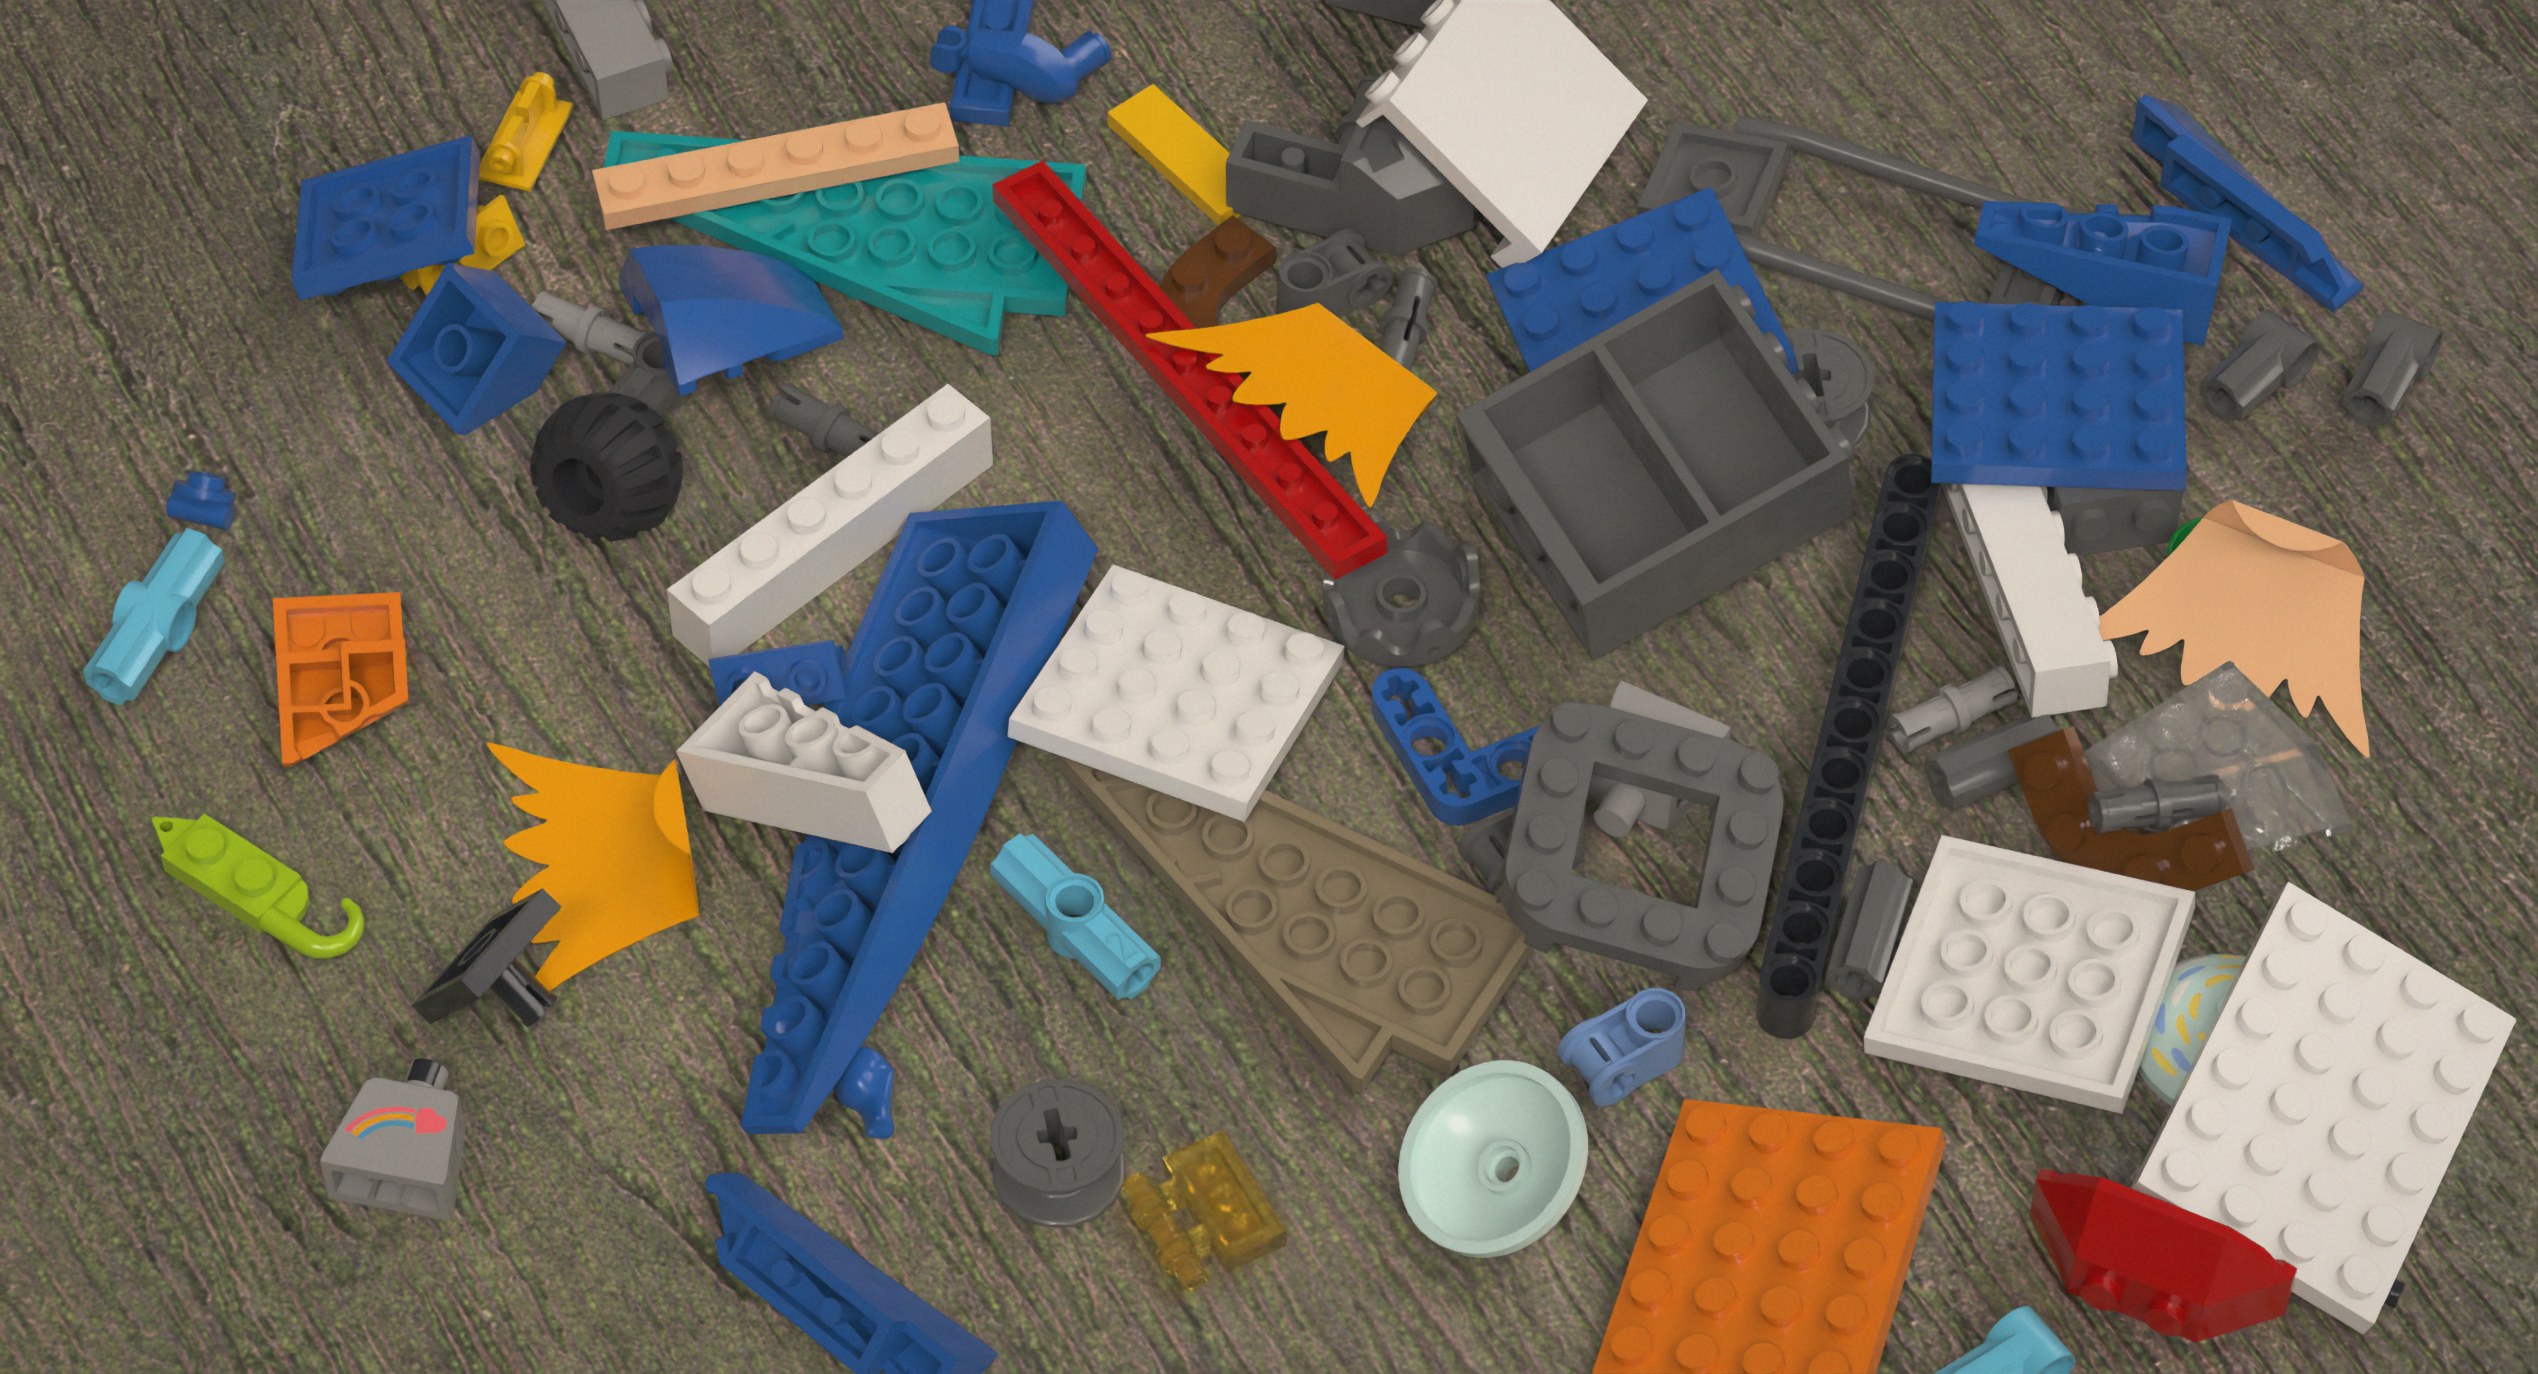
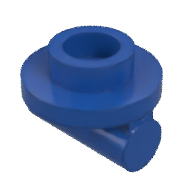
M189 471L187 481H174L173 493L168 499L166 513L168 517L229 530L234 519L233 503L236 492L224 488L225 477L206 472Z

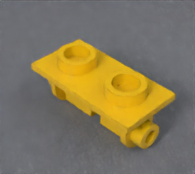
M535 72L532 76L526 77L522 81L520 90L517 91L480 162L479 180L531 192L574 107L571 102L556 99L554 80L548 74Z
M499 195L486 206H477L474 254L464 256L453 264L492 270L525 246V242L504 195ZM434 264L408 271L400 277L404 284L412 290L421 286L427 297L446 265Z

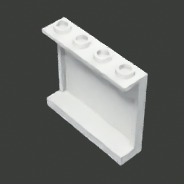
M1436 0L1420 19L1426 25L1422 32H1416L1410 36L1393 55V58L1398 62L1393 71L1388 70L1381 75L1365 93V97L1370 103L1356 120V123L1363 128L1381 115H1384L1505 236L1491 255V258L1501 268L1514 263H1526L1544 251L1648 99L1550 0Z

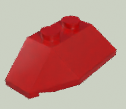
M2040 1169L2035 1181L2030 1217L2068 1293L2081 1297L2086 1303L2097 1309L2105 1311L2114 1310L2142 1321L2160 1334L2180 1336L2195 1343L2285 1315L2290 1303L2298 1268L2285 1260H2275L2264 1247L2235 1229L2103 1177L2077 1173L2060 1175L2053 1170Z

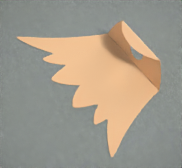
M2234 500L2225 501L2213 507L2200 520L2185 540L2142 583L2108 611L2099 616V633L2103 641L2148 630L2149 632L2139 652L2143 656L2163 651L2183 639L2184 650L2181 663V680L2183 685H2191L2208 679L2224 670L2233 662L2240 694L2244 703L2251 711H2255L2264 704L2284 679L2288 680L2292 700L2304 718L2309 716L2316 697L2319 695L2344 735L2366 758L2370 757L2362 706L2359 667L2360 612L2365 576L2355 555L2343 541Z

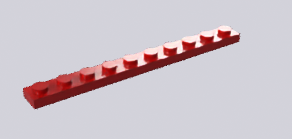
M1043 160L992 184L993 202L1334 580L1387 554L1388 537L1298 439L1284 440L1281 437V420L1267 405L1243 404L1232 400L1235 391L1244 382L1243 378L1238 373L1219 372L1206 368V365L1221 357V354L1173 346L1146 337V334L1197 328Z

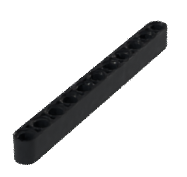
M1919 454L1899 456L1889 463L1885 471L1760 970L1756 1019L1766 1033L1779 1039L1800 1037L1811 1029L1815 1021L1887 725V718L1889 717L1933 536L1941 483H1931V459ZM1781 995H1791L1793 997H1784Z

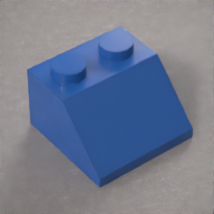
M447 263L386 362L457 434L467 435L537 392L567 342L495 271Z

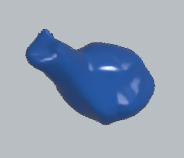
M861 1046L834 1086L833 1091L843 1106L853 1109L861 1115L866 1136L869 1138L887 1139L894 1132L891 1106L894 1091V1067L878 1051Z

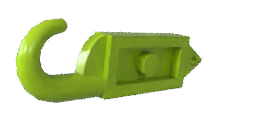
M205 813L198 820L152 817L154 831L163 850L161 860L164 871L262 934L265 931L299 954L313 959H331L343 955L357 945L363 935L365 918L361 908L350 898H344L340 903L341 908L348 916L347 926L342 932L332 936H322L300 923L310 905L308 886L302 880V876Z

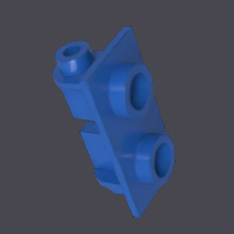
M834 639L711 658L708 661L719 706L754 671L767 677L773 689L780 692L786 687L799 694L805 706L847 699L841 672L846 670L845 651L842 645L835 646Z

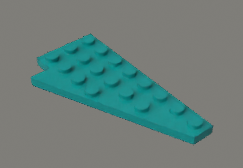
M611 131L603 168L746 140ZM959 155L960 162L668 218L741 250L793 264L809 275L814 281L843 292L848 298L864 301L988 355L999 354L1005 312L1066 316L1070 286L993 202L992 184L1040 161ZM1044 161L1083 203L1086 187V164Z

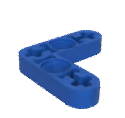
M1394 668L1383 672L1376 678L1372 687L1371 705L1374 720L1429 810L1439 821L1448 825H1466L1516 805L1521 779L1511 780L1505 778L1497 769L1505 762H1523L1539 726L1470 752L1431 687L1419 673L1411 669ZM1398 695L1403 701L1411 700L1412 719L1407 721V712L1403 705L1397 699L1389 700L1391 696ZM1435 737L1441 740L1446 745V748L1437 755L1426 756L1417 753L1411 745L1419 738ZM1451 771V782L1460 794L1468 793L1467 798L1460 799L1455 792L1447 793V778L1445 774Z

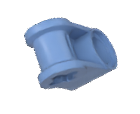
M1649 988L1640 991L1634 997L1602 1015L1583 1021L1572 1028L1558 1045V1057L1564 1065L1574 1066L1589 1085V1097L1595 1105L1600 1107L1612 1105L1629 1095L1634 1089L1665 1072L1673 1070L1681 1063L1685 1055V1006L1682 1000L1671 991L1662 988ZM1649 1029H1661V1030H1664L1665 1032H1662V1033H1650V1032H1647V1030H1649Z

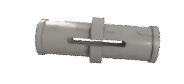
M548 291L541 292L532 304V308L542 313L541 317L563 339L573 342L577 351L590 355V352L596 351L631 365L634 362L633 347L636 341L648 333V331H642L609 318V313L603 308L590 306L586 309L556 297Z
M1996 666L1989 672L1956 687L1945 684L1934 691L1932 698L1902 712L1890 715L1887 718V726L1891 729L1896 726L1900 727L1889 732L1890 736L1901 752L1909 753L1914 748L1951 731L1954 732V735H1959L1971 728L1972 721L2005 706L2015 704L2018 697L2017 692L2011 691L2007 694L2004 692L2014 688L2015 684L2010 674L2002 666Z

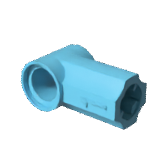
M2023 1306L2001 1318L1987 1334L1983 1344L1934 1374H2069L2076 1360L2071 1351L2030 1306Z

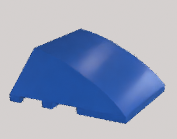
M703 245L648 246L629 249L619 274V288L633 313L644 312L663 346L664 369L679 396L696 391L697 379L724 370V376L728 379L743 375L742 363L764 356L767 359L780 362L843 339V328L814 280L793 264L749 251Z

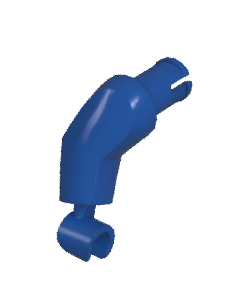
M947 26L938 33L937 43L931 47L929 62L935 70L951 73L959 70L962 66L963 58H966L972 72L1007 82L1029 98L1050 104L1063 102L1075 96L1078 82L1091 72L1109 63L1111 51L1106 40L1097 32L1093 34L1091 30L1083 33L1064 49L1058 50L1045 40L1027 32L977 28L971 41H967L966 34L962 29L956 26Z

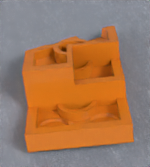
M400 592L273 598L282 768L292 767L408 704L405 639H403Z

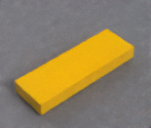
M1154 84L1107 112L1108 126L1218 226L1232 215L1236 218L1241 216V214L1233 213V208L1226 206V161L1230 153Z

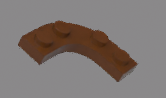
M1232 215L1185 251L1170 267L1159 288L1197 329L1219 326L1218 317L1220 310L1231 297L1276 263V247ZM1241 372L1238 374L1245 381L1251 372Z
M2074 726L2008 750L2039 831L2054 853L2065 863L2189 891H2196L2254 870L2232 808L2172 829L2149 831L2139 827H2131L2096 834L2095 827L2092 828L2089 820L2088 797L2091 792H2096L2098 789Z

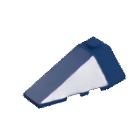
M1984 202L1975 235V246L2089 305L2099 307L2182 309L2183 343L2188 342L2204 346L2232 219L2174 206H2152L2150 215H2118L2117 205L2096 204L2095 213L2077 214L2067 213L2057 203Z

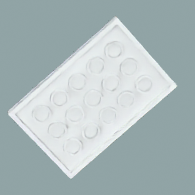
M2287 882L2277 894L2130 1188L2229 1226L2264 1247L2275 1260H2285L2298 1269L2292 1290L2293 1293L2359 1333L2365 1334L2374 1325L2517 1019L2290 882Z

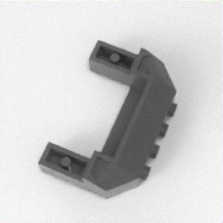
M1325 0V3L1424 29L1426 25L1420 19L1436 0ZM1381 115L1363 128L1357 124L1347 146L1246 120L1226 161V206L1233 208V213L1327 238L1346 228L1356 229L1365 239V248L1395 256L1470 230L1474 227L1480 211L1384 115Z

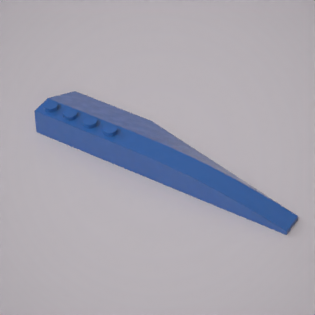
M1063 501L910 513L846 655V670L841 672L847 699L826 702L823 708L837 714L841 725L849 729L857 725L905 750L932 812L893 853L806 834L805 842L795 847L779 929L786 937L783 953L774 955L770 978L777 985L773 1006L764 1008L760 1030L766 1036L764 1052L757 1055L753 1061L741 1128L747 1134L802 1133L864 1043L920 949L965 861L1017 743V740L1008 737L1009 718L1057 648L1098 551V547Z

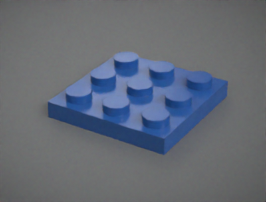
M465 136L301 181L291 280L299 299L303 300L318 295L334 296L345 291L348 287L374 280H393L411 270L434 264H453L464 256L474 254L480 152L473 136Z

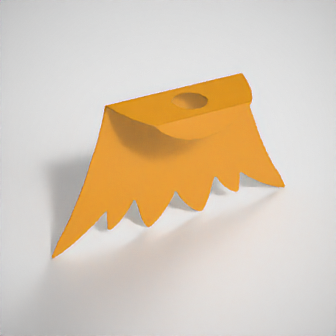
M1319 303L1239 323L1146 334L1148 338L1173 346L1222 354L1223 356L1206 365V368L1209 370L1230 373L1251 372L1248 378L1237 388L1232 400L1238 403L1253 405L1287 403L1283 409L1280 422V433L1284 440H1294L1327 430L1328 433L1325 439V456L1327 461L1333 462L1347 452H1351L1352 467L1357 485L1369 508L1372 507L1378 495L1385 472L1397 448L1414 422L1424 415L1438 394L1434 389Z
M487 743L491 752L505 767L524 783L538 791L535 794L514 796L511 798V802L521 810L547 820L543 824L508 837L503 843L509 850L539 864L549 865V867L541 870L528 880L512 898V903L515 904L543 888L561 906L560 912L556 913L531 940L533 944L560 941L535 976L549 991L587 967L623 948L678 923L700 916L676 759L666 767L661 775L578 765L533 755L503 745Z

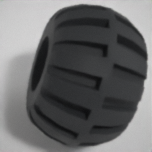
M596 392L575 397L564 403L543 424L540 432L537 434L531 455L530 472L532 485L538 487L535 494L542 508L547 506L551 512L548 516L556 523H562L566 526V529L576 534H584L585 538L599 541L601 536L610 542L637 537V531L658 527L676 504L683 480L682 454L675 451L679 444L672 430L666 431L663 426L666 421L655 410H648L646 403L623 394Z

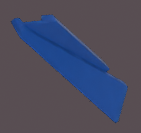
M2144 95L2138 100L2132 141L2163 163L2161 187L2194 211L2232 219L2229 236L2333 313L2363 290L2364 284L2327 249L2320 233L2286 209L2183 108L2149 95Z
M741 1173L709 1174L705 1182L707 1193L715 1194L718 1198L724 1232L723 1236L715 1239L719 1263L856 1374H880L882 1370L886 1374H981L994 1362L997 1357L995 1350Z

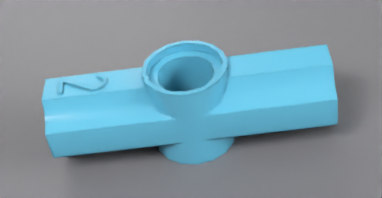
M188 528L181 534L175 533L143 582L132 580L122 589L113 612V627L83 670L86 685L97 691L102 699L121 706L125 701H134L166 651L177 653L186 645L195 625L196 606L225 563L222 549L214 545L206 534Z
M1020 833L1002 846L1000 853L990 864L991 877L1046 929L1047 942L1053 951L1063 957L1076 959L1117 1000L1121 998H1129L1131 1000L1148 988L1152 978L1161 969V958L1104 903L1103 889L1097 881L1087 875L1074 874L1034 834L1023 836ZM1070 915H1080V916H1082V917L1072 918V917H1068V916H1070Z

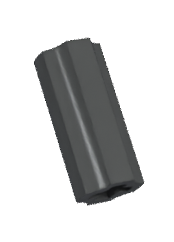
M2048 714L2034 718L2031 715H2027L1926 757L1924 771L1928 777L1932 794L1942 808L1947 806L1953 810L2018 783L2019 779L2008 750L2059 731L2058 727Z
M1875 861L1872 865L1859 866L1826 973V983L1834 986L1841 996L1864 1001L1867 997L1880 996L1913 889V879L1904 875L1896 865Z

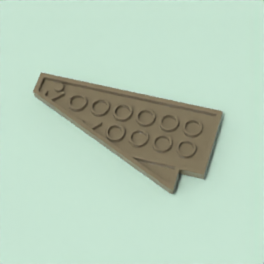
M1060 756L1063 774L1348 1086L1360 1094L1363 1093L1391 1049L1451 1076L1534 951V948L1524 943L1527 935L1509 918L1502 902H1496L1495 895L1267 790H1264L1246 821L1243 822Z

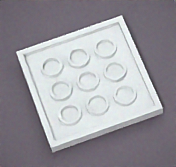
M1112 565L1010 716L1008 737L1245 822L1342 666L1345 646L1140 573Z
M1941 835L1865 1032L1864 1052L2123 1114L2195 910V892Z

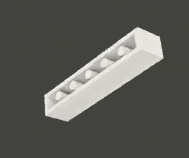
M945 385L669 587L667 595L673 637L709 668V659L736 655L745 650L901 534L910 513L932 511L993 465L990 417L951 385Z
M1941 483L2031 717L2107 706L2109 679L2116 678L2118 673L2115 648L2110 640L2103 641L2099 633L2100 619L2096 601L2092 596H2084L2082 591V573L2078 557L2075 553L2067 554L2064 546L2065 534L2062 518L2057 510L2050 511L2048 507L2047 486Z

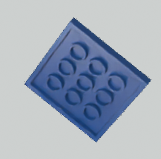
M1712 187L1542 252L1526 263H1514L1486 274L1491 293L1528 373L1715 269L1719 270L1730 288L1737 284L1742 287L1755 310L1756 317L1752 320L1762 334L1771 331L1777 337L1786 353L1788 364L1785 367L1789 373L1799 372L1796 356Z
M1969 301L1957 303L1935 302L1931 483L2185 491L2187 462L2182 309L2099 307L2095 305L2056 306L2032 303L1988 304Z

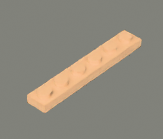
M944 102L592 170L605 230L960 161L959 145L946 103Z

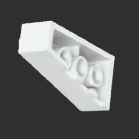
M755 671L676 751L703 811L893 853L932 812L905 750L857 725L850 729L841 725L837 714L823 707L815 711L805 706L799 694L786 687L780 692L773 689L768 678Z

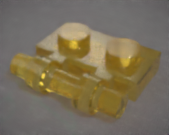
M1223 1130L1164 1156L1163 1170L1169 1179L1168 1181L1153 1187L1146 1175L1138 1172L1126 1178L1122 1183V1189L1131 1202L1128 1207L1130 1215L1139 1229L1149 1231L1159 1247L1156 1256L1165 1272L1170 1276H1176L1187 1292L1201 1288L1208 1280V1275L1199 1262L1202 1257L1214 1252L1227 1273L1287 1245L1286 1229ZM1186 1207L1197 1226L1181 1233L1171 1214Z

